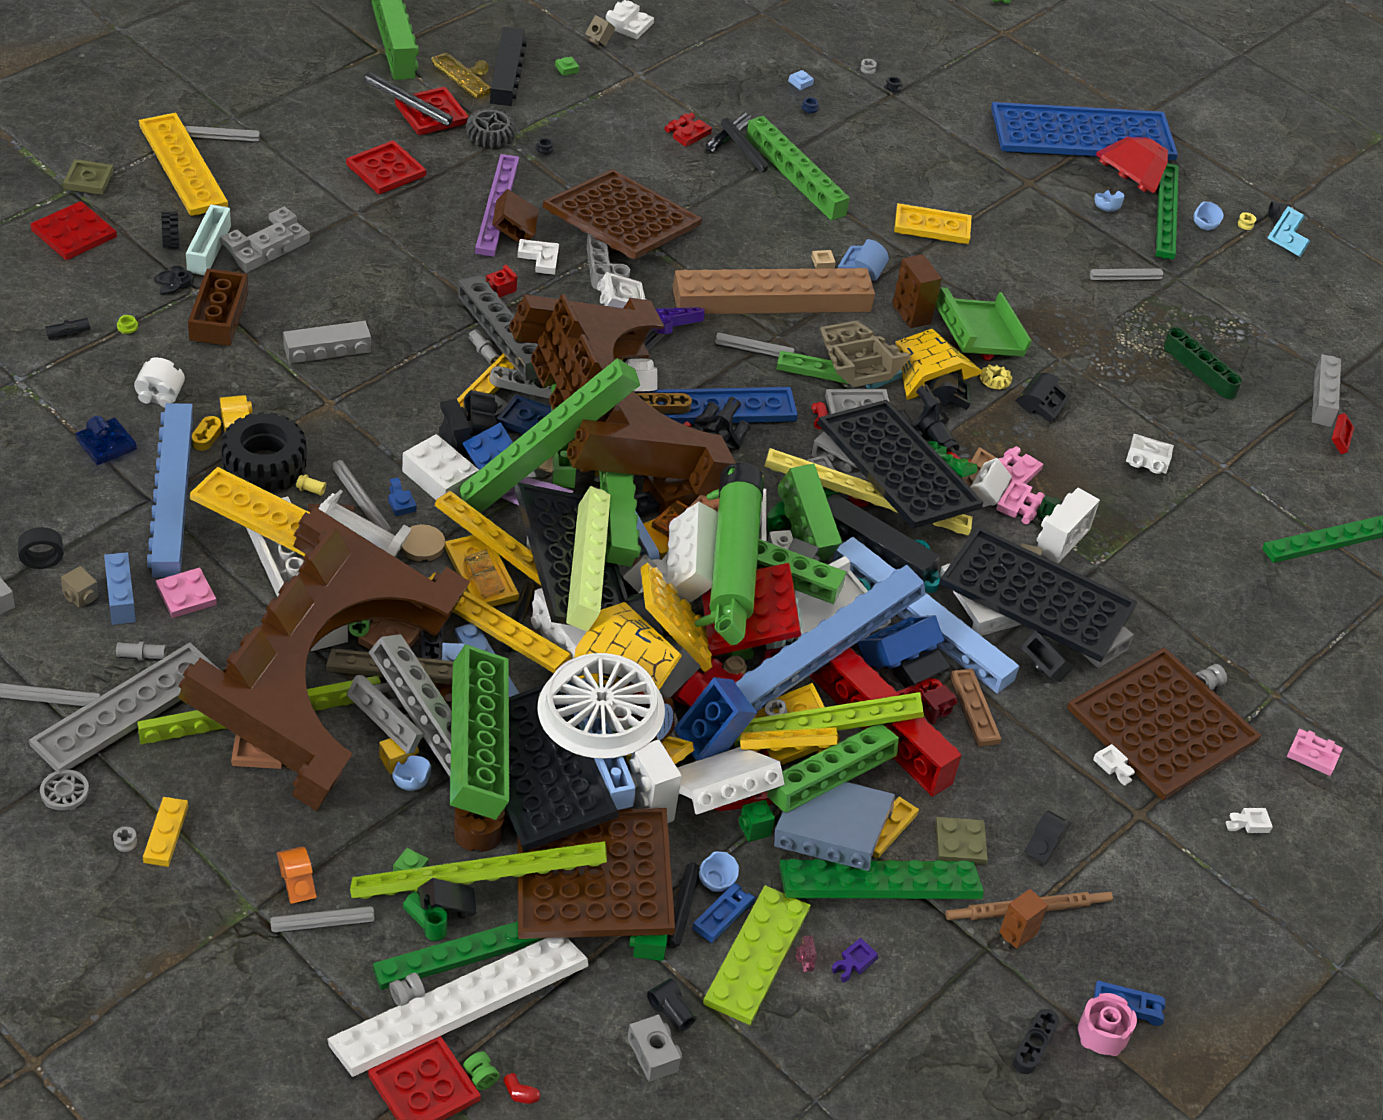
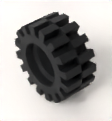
M161 212L163 248H179L178 212Z

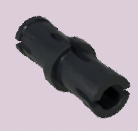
M87 317L74 321L64 320V323L45 326L48 339L65 335L70 337L74 333L91 330Z

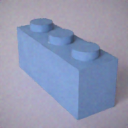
M128 552L104 555L111 623L115 625L136 622Z

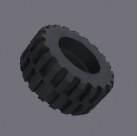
M258 412L256 415L251 413L243 419L240 417L235 420L234 424L231 423L223 433L221 442L223 470L265 491H271L272 493L277 492L281 488L284 490L290 484L293 485L297 482L299 476L305 472L307 465L306 437L303 430L298 427V424L293 420L289 421V418L284 415L277 416L276 413L272 412L270 414ZM258 450L276 451V453L270 455H257L252 452Z

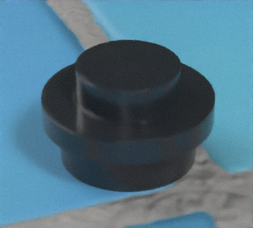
M541 138L536 143V150L543 155H547L554 151V144L549 138Z

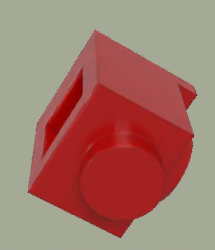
M504 265L502 270L486 275V282L489 283L492 290L500 298L517 291L518 276L507 265Z

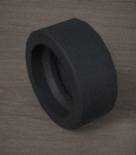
M37 527L29 529L19 536L17 542L18 556L25 566L33 569H46L57 565L62 560L64 555L63 540L57 531L51 528ZM40 544L53 547L45 552L28 550L30 547Z

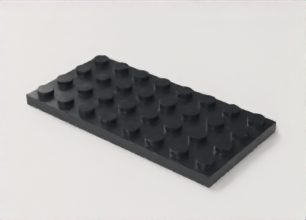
M888 400L819 417L817 424L912 529L982 509L984 502Z
M518 482L514 489L551 622L570 625L566 623L577 514L578 505L584 495ZM608 562L604 564L601 610L623 602L628 604L627 593L618 564Z
M979 526L939 581L940 585L1099 662H1102L1137 605V601Z
M545 684L509 697V802L505 807L524 852L619 817L618 810L594 758L578 755L561 747L549 737L542 727L538 716V700ZM558 691V693H557L556 695H565V694H564L563 692ZM554 704L556 709L570 706L569 704ZM571 714L562 718L568 722L575 716ZM577 724L575 728L581 730L579 725Z

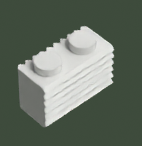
M995 458L983 464L970 488L984 502L982 507L994 506L998 504L1003 492L1008 488V483L1012 476L1000 460Z

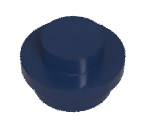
M812 97L805 98L801 108L806 113H815L819 110L818 100Z

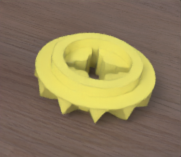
M997 364L995 367L992 365H988L987 368L983 367L982 374H980L982 383L993 389L1009 387L1013 378L1010 375V371L1005 370V367H998Z

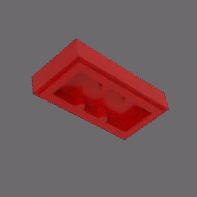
M1345 413L1338 415L1332 436V441L1341 454L1348 452L1354 431V426Z

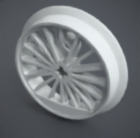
M592 653L573 658L556 670L540 693L538 716L542 727L549 737L568 751L591 758H615L636 752L655 738L664 721L665 706L662 695L653 679L639 664L615 654ZM592 673L599 674V687L593 679ZM603 673L611 674L606 686L603 687ZM584 675L588 684L580 679L579 676ZM616 676L623 677L621 680H619L616 684L612 686ZM570 681L571 683H573V684L576 685L577 687L572 686V685H568L567 683ZM629 682L634 683V685L623 688ZM558 691H560V692L567 693V694H570V695H556V694L558 693ZM641 691L645 694V695H632V694H635V693H638V692H641ZM554 704H573V705H570V706H567V707H564V708H561V709H556ZM634 704H649L650 708L647 709ZM580 712L568 722L562 718ZM631 713L638 716H642L644 718L641 721H638L637 719L631 716ZM592 714L583 731L575 728L577 724ZM596 718L601 719L602 734L589 733ZM605 720L609 727L618 733L606 734Z

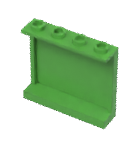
M940 288L936 308L962 352L1025 356L1032 340L1002 292H999L995 302L954 299L948 288Z

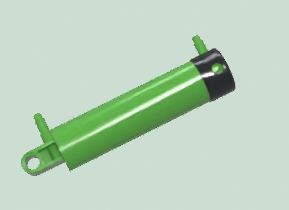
M743 462L733 463L725 467L720 475L719 489L707 494L708 500L719 498L710 598L711 614L695 621L696 627H704L714 623L715 630L730 645H736L742 641L745 636L746 619L754 611L761 502L763 501L764 475L762 471L755 465Z

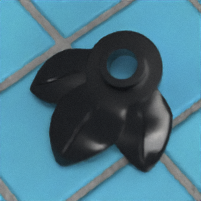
M182 266L170 267L169 271L157 274L154 280L163 284L160 294L176 292L179 288L185 289L193 284L194 276L191 271L185 270Z

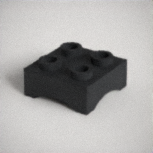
M457 399L440 402V408L444 414V420L439 427V434L452 448L464 458L469 459L463 442L470 439V434L473 432L472 424L470 421H467L465 409L460 407Z

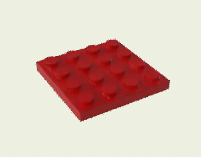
M789 562L756 570L754 611L746 619L745 636L741 642L736 645H730L715 630L714 623L706 626L709 651L712 656L792 639L802 635ZM711 589L702 594L705 616L711 614Z

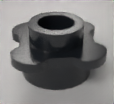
M895 76L889 77L886 80L887 84L884 85V88L890 92H900L901 87H903L901 79Z

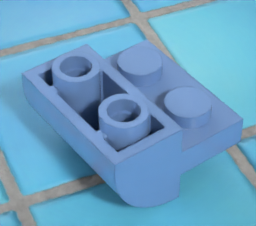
M867 239L863 246H850L838 268H867L871 281L878 279L889 260L886 249L880 243Z

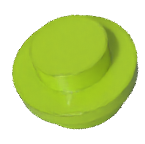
M124 315L119 318L117 329L121 333L131 334L138 329V322L133 316Z

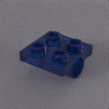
M94 416L87 422L86 429L75 433L76 440L96 465L137 450V443L116 418L106 421L102 416Z

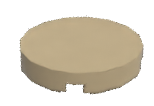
M422 524L410 527L412 530L401 548L402 553L407 558L422 562V560L426 559L433 561L441 556L444 552L445 538L440 530L433 526Z

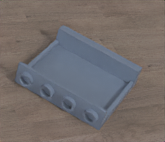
M844 782L787 813L783 811L775 828L774 846L869 871L871 857L885 822L893 814L895 794Z

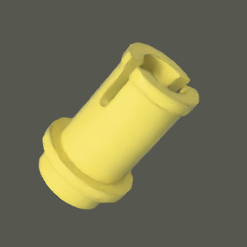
M305 474L304 476H299L296 487L302 492L306 490L322 496L326 489V483L309 478Z

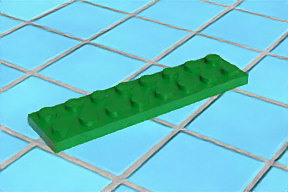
M821 859L780 860L779 864L785 898L983 899L984 894L974 862L965 860L871 861L869 871Z

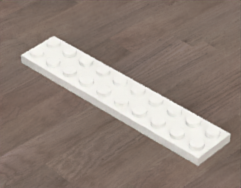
M567 937L545 938L425 993V996L421 998H414L408 1004L399 1005L328 1038L329 1047L351 1076L354 1077L588 967V960Z

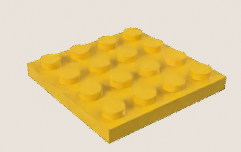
M647 562L640 567L645 608L675 641L701 666L700 668L706 672L712 667V654L709 651L707 631L705 626H695V621L699 620L702 616L700 614L695 615L690 603L685 598L681 599L677 595L676 588L671 583L667 584L663 580L660 570L657 567L652 568Z

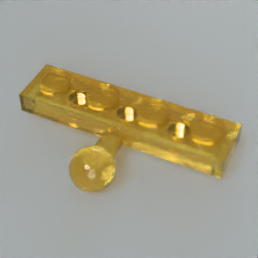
M447 52L432 57V64L474 98L479 99L490 94L491 87L475 75L476 73L480 75L487 73L489 66L486 61L479 60L475 63L474 67L468 69Z

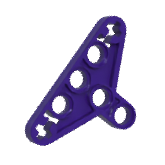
M697 307L657 308L656 311L664 328L653 330L659 334H669L673 332L674 326L704 321L705 310Z

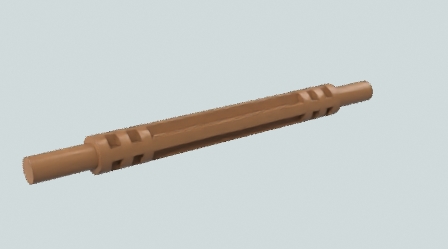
M1081 892L1040 898L1048 905L1046 911L1089 907L1090 904L1111 902L1113 895L1111 892L1093 894ZM1012 901L969 905L968 908L946 910L945 915L947 920L964 918L976 920L1005 916L1008 905Z

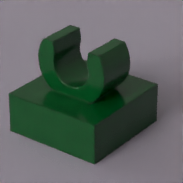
M1046 495L1042 499L1037 516L1042 519L1047 515L1051 516L1054 508L1058 504H1062V500Z

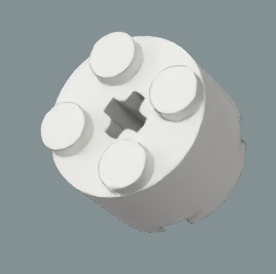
M151 358L150 361H146L134 383L135 390L139 394L138 399L146 404L150 402L160 404L164 408L166 403H174L185 381L182 370L180 368L176 370L173 367L174 363L163 358Z

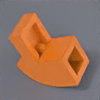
M305 847L277 852L281 876L285 878L290 904L317 898L312 878L313 871Z

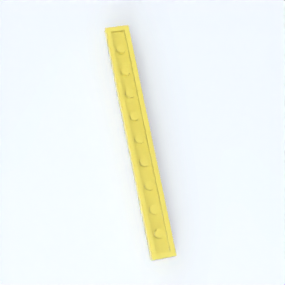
M770 448L764 467L786 474L790 468L813 463ZM815 464L823 487L898 513L871 482ZM962 514L932 524L953 530L959 534L969 535L973 517Z

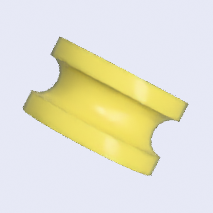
M1242 213L1238 220V226L1245 230L1253 229L1256 217L1251 213Z

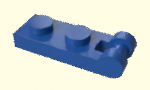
M734 883L693 923L692 929L713 943L746 909L753 905L756 897L750 893L746 894L742 891L741 886Z
M1102 981L1096 982L1093 999L1103 993L1118 995L1128 1002L1127 1006L1131 1011L1134 1010L1136 1018L1147 1020L1154 1026H1160L1164 1023L1162 1010L1165 1009V998Z

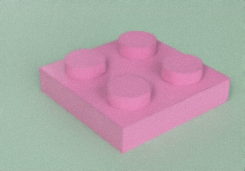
M200 567L156 580V587L172 618L217 605L216 597Z

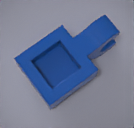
M398 477L390 479L392 486L389 487L391 494L388 495V502L394 515L399 516L416 512L417 505L410 491L402 490Z

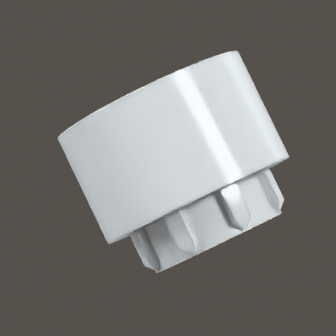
M628 359L625 362L636 370L640 386L634 391L657 390V368L654 367V362L651 359Z

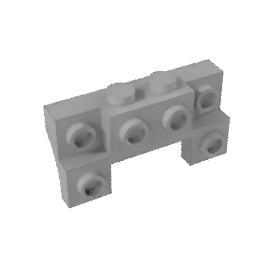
M285 206L269 213V220L273 225L246 237L236 229L221 236V244L229 250L237 265L244 272L247 273L310 242V232L297 223V216Z

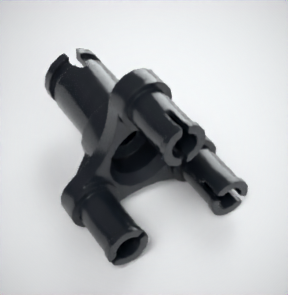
M928 385L919 387L916 393L924 402V411L912 422L904 409L898 412L921 436L928 437L930 441L937 442L938 445L946 447V453H954L951 448L958 451L960 448L959 444L945 426L949 418L944 412H941L943 404L939 398L933 395Z
M730 397L722 410L715 403L708 402L702 414L698 415L695 419L694 425L699 431L722 435L728 448L739 450L743 444L744 437L751 429V426L746 421L741 420L733 431V416L741 406V402L737 399L733 405L735 398Z

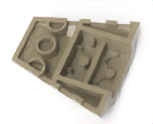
M858 321L820 327V333L836 373L853 387L891 380L910 359L908 353L902 354L899 352V347L894 344L891 346L886 344L883 337L874 336V331Z

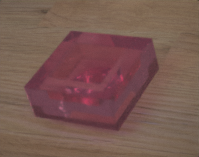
M813 935L802 936L801 944L796 948L797 961L802 963L803 972L814 971L817 954Z

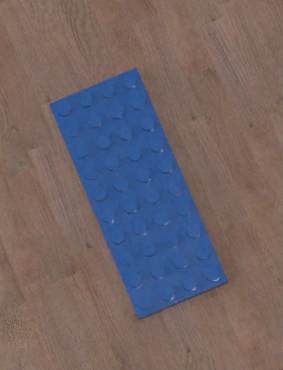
M992 102L991 109L1001 151L1098 157L1095 155L1098 151L1126 137H1146L1168 150V160H1176L1178 156L1164 112Z

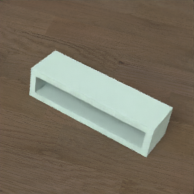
M210 204L186 252L188 271L197 275H205L207 268H211L222 246L221 236L228 234L231 227L230 208Z

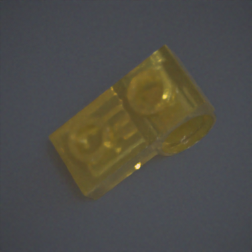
M487 550L465 557L463 563L465 574L469 580H474L482 599L504 592L505 587Z

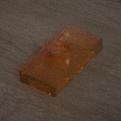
M677 500L652 521L651 527L669 537L670 522L684 513L689 507Z

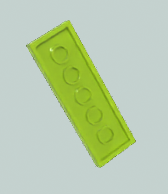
M765 885L704 998L703 1005L751 1025L811 905L796 898H785L784 893Z

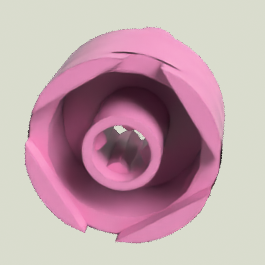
M1103 993L1094 999L1091 998L1087 1002L1078 1024L1080 1042L1083 1047L1104 1055L1117 1056L1127 1046L1137 1022L1134 1010L1131 1011L1125 999L1115 994Z

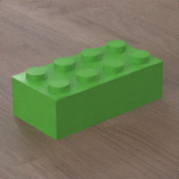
M815 464L790 468L778 485V494L783 499L785 515L790 519L792 535L798 540L819 547L817 556L820 557V561L829 560L842 544Z

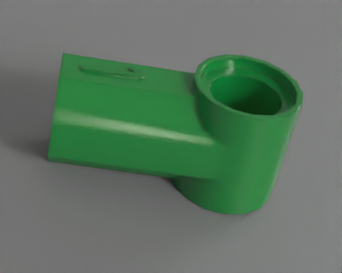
M414 891L408 895L407 899L403 902V909L424 929L426 938L432 941L444 939L447 935L446 911L441 907H431L429 900L428 910L422 909L420 893Z

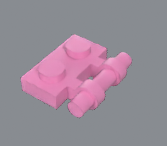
M1017 446L1013 449H1008L1004 453L1003 458H998L1012 476L1008 483L1009 485L1013 479L1027 484L1042 470L1043 463L1028 454H1025L1023 457L1018 456L1021 450Z
M1013 479L998 502L996 510L1013 518H1016L1018 513L1022 514V522L1029 524L1036 517V511L1039 509L1045 495L1041 492L1035 495L1031 493V486Z
M1299 728L1287 757L1331 776L1343 747L1334 744L1335 741L1328 739L1327 741L1316 736L1315 732L1310 730L1307 732Z

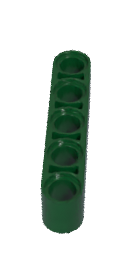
M1178 327L1170 328L1163 346L1164 349L1222 397L1235 399L1241 386L1242 378L1184 330Z

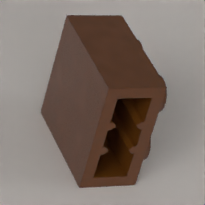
M507 189L496 200L492 226L511 237L514 241L520 242V239L530 240L536 232L539 209Z

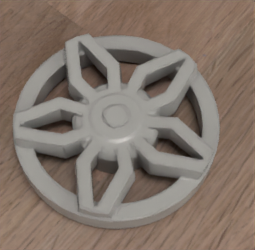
M64 770L60 773L58 771L53 772L43 780L40 786L42 801L46 807L55 810H75L76 807L86 800L89 794L87 779L84 775L74 770ZM64 776L60 781H54V779ZM75 778L79 779L84 785L75 784ZM45 789L50 792L48 797L45 795ZM71 799L72 802L68 803L66 800Z

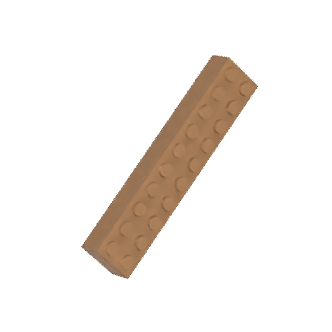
M867 268L675 270L673 281L676 307L703 308L705 310L704 314L871 312L875 296Z

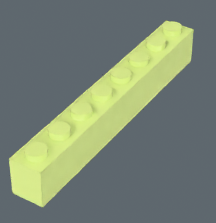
M592 486L589 487L578 505L566 620L567 624L587 632L599 616L601 610L611 495Z

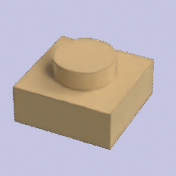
M831 250L812 251L811 258L816 269L835 268L836 262Z

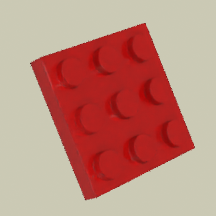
M446 87L412 95L451 115L453 123L449 126L395 98L396 107L417 135H424L467 124L469 116Z
M394 140L346 158V165L379 195L426 176V169Z
M82 201L30 223L31 230L65 260L71 259L117 237V231Z
M441 1036L368 1070V1077L396 1120H445L479 1102L481 1099L480 1093Z

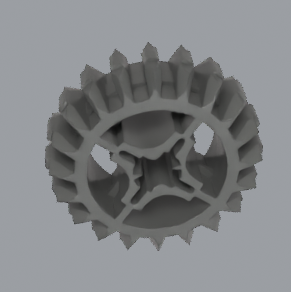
M483 108L482 111L476 110V113H471V116L468 117L466 134L468 139H471V143H476L477 146L482 145L484 148L490 147L492 149V147H496L499 149L500 146L506 147V144H511V141L514 140L516 123L514 118H511V115L506 114L505 111L500 112L498 109L492 110L490 108V110H486Z

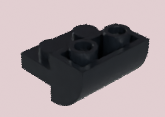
M958 370L927 381L930 391L935 397L939 398L943 404L942 406L945 407L951 401L955 407L967 410L971 405L970 384L958 378Z
M1039 373L1031 379L1015 401L1030 414L1036 410L1051 423L1071 396L1056 384L1060 378L1050 373Z

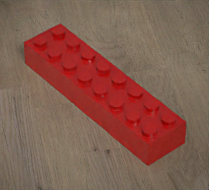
M850 647L809 675L838 705L899 696L895 689L885 682L878 672L873 670ZM925 717L883 724L899 737L897 756L893 757V759L932 797L953 785L962 754L939 731L932 727ZM865 726V727H861V728H862L863 730H865L866 728L871 727V726Z

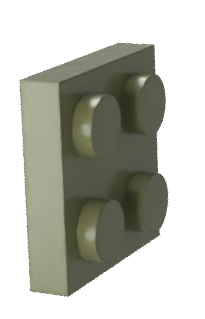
M74 159L63 182V187L67 190L103 195L112 176L113 165Z
M936 817L937 860H965L974 862L975 865H986L988 857L984 820Z

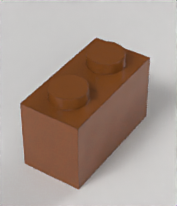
M1031 889L1027 890L1009 903L999 933L1007 942L1018 949L1038 934L1048 905Z

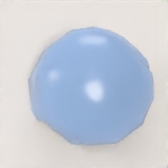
M1109 190L1103 194L1096 193L1094 197L1095 204L1099 209L1106 212L1117 211L1123 203L1124 194L1117 191L1115 195H1111Z
M1202 202L1193 215L1195 224L1207 231L1217 228L1224 217L1222 209L1212 202Z
M409 756L404 764L397 762L392 778L396 785L404 790H419L426 786L430 779L431 764L429 760L422 756Z
M713 852L699 867V879L712 892L726 891L735 883L739 873V865L736 859L727 852Z

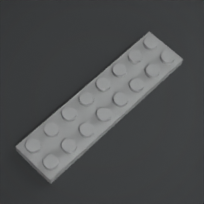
M189 642L29 739L30 746L55 771L60 773L64 770H69L137 728L138 721L151 719L179 702L181 699L178 696L181 688L178 686L184 678L183 673L190 663L195 665L198 659L202 658L213 666L215 665Z

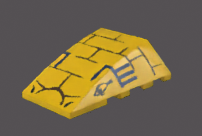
M933 329L895 341L896 346L899 347V352L902 354L906 352L910 355L908 362L901 368L907 400L919 396L916 391L919 387L925 385V381L958 370L963 380L982 374L981 369Z
M626 602L600 611L599 616L589 631L585 633L576 646L574 656L576 658L592 653H608L628 658L639 664L649 673L659 690L682 657L669 642ZM592 673L593 679L599 685V674ZM603 673V684H607L611 674ZM616 676L612 686L616 684L619 680H621L623 677ZM629 682L623 688L634 685V683Z

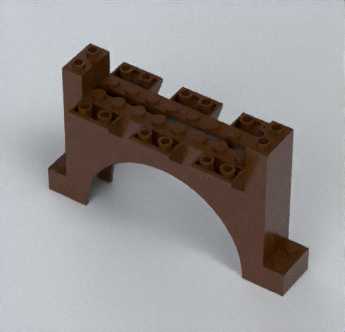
M524 294L522 301L517 306V312L509 325L515 341L538 344L535 352L531 355V364L542 387L547 388L555 383L557 384L549 398V403L553 410L617 358H649L650 355L643 342L650 329L664 328L651 300L629 297L623 308L569 301L565 294H561L559 299ZM634 391L597 421L583 419L580 427L575 432V438L568 443L569 446L566 453L572 467L580 469L583 473L596 470L684 479L690 481L696 495L705 496L719 489L721 472L728 465L736 463L722 435L699 431L674 421L651 407Z
M314 507L310 514L304 513L298 523L299 527L293 535L296 537L293 547L306 554L303 559L305 561L298 570L300 573L297 576H293L289 582H284L278 592L279 596L276 599L272 598L266 607L267 612L261 619L262 623L259 628L255 627L251 633L247 632L239 644L241 645L238 651L233 650L226 661L228 664L223 671L202 658H199L195 665L192 663L188 665L183 673L184 678L178 686L181 688L178 698L297 772L298 776L292 784L295 786L292 796L317 811L343 773L341 771L353 753L330 735L318 719L311 705L305 678L308 653L316 643L332 631L342 626L365 620L403 622L436 636L459 603L470 581L447 566L441 574L437 572L433 579L430 580L317 507Z

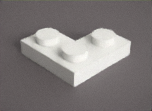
M520 239L518 258L537 260L535 272L555 275L559 244Z

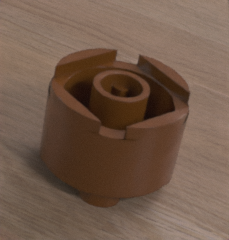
M455 807L454 838L462 848L469 851L481 849L480 852H487L494 849L502 839L505 819L504 809L495 820Z

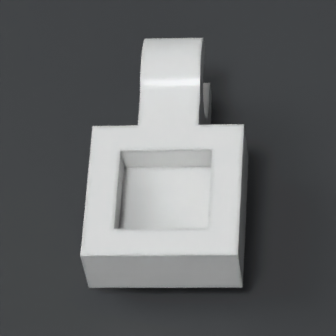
M1111 744L1095 754L1093 760L1109 775L1115 772L1118 780L1123 785L1132 782L1130 776L1135 771L1126 765L1128 758Z
M1243 808L1241 814L1230 813L1231 821L1225 822L1228 831H1237L1245 827L1247 833H1270L1273 828L1266 808Z

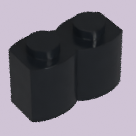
M470 390L464 397L463 407L467 421H470L472 424L473 432L470 435L476 436L498 424L495 416L498 404L493 394Z

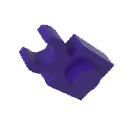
M859 938L842 952L844 961L839 960L832 965V972L835 974L838 970H845L846 972L841 975V981L843 983L847 982L851 978L852 971L855 970L860 975L878 960V954L863 939Z

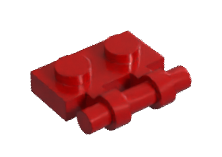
M686 113L680 116V119L670 121L664 128L667 133L674 132L673 139L687 147L710 135L712 127L700 119L693 121L695 119L694 113Z

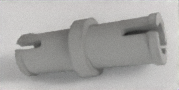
M478 329L473 330L469 334L468 338L476 346L477 352L485 357L489 365H492L500 357L492 348V343L486 340Z
M141 641L138 644L118 642L116 656L138 658L141 661H144L145 658L163 659L167 656V645L146 644Z

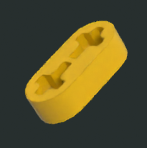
M208 416L200 422L191 436L194 449L205 451L213 445L222 431L221 420L218 417Z

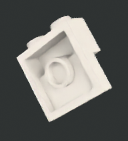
M626 0L621 3L617 2L614 10H609L606 14V20L616 27L614 31L634 39H638L654 23V17L639 12V5Z
M608 272L598 282L597 290L602 293L600 303L604 304V306L623 308L629 297L646 300L642 282Z
M1134 434L1126 462L1137 468L1145 467L1149 468L1151 472L1166 474L1174 445Z

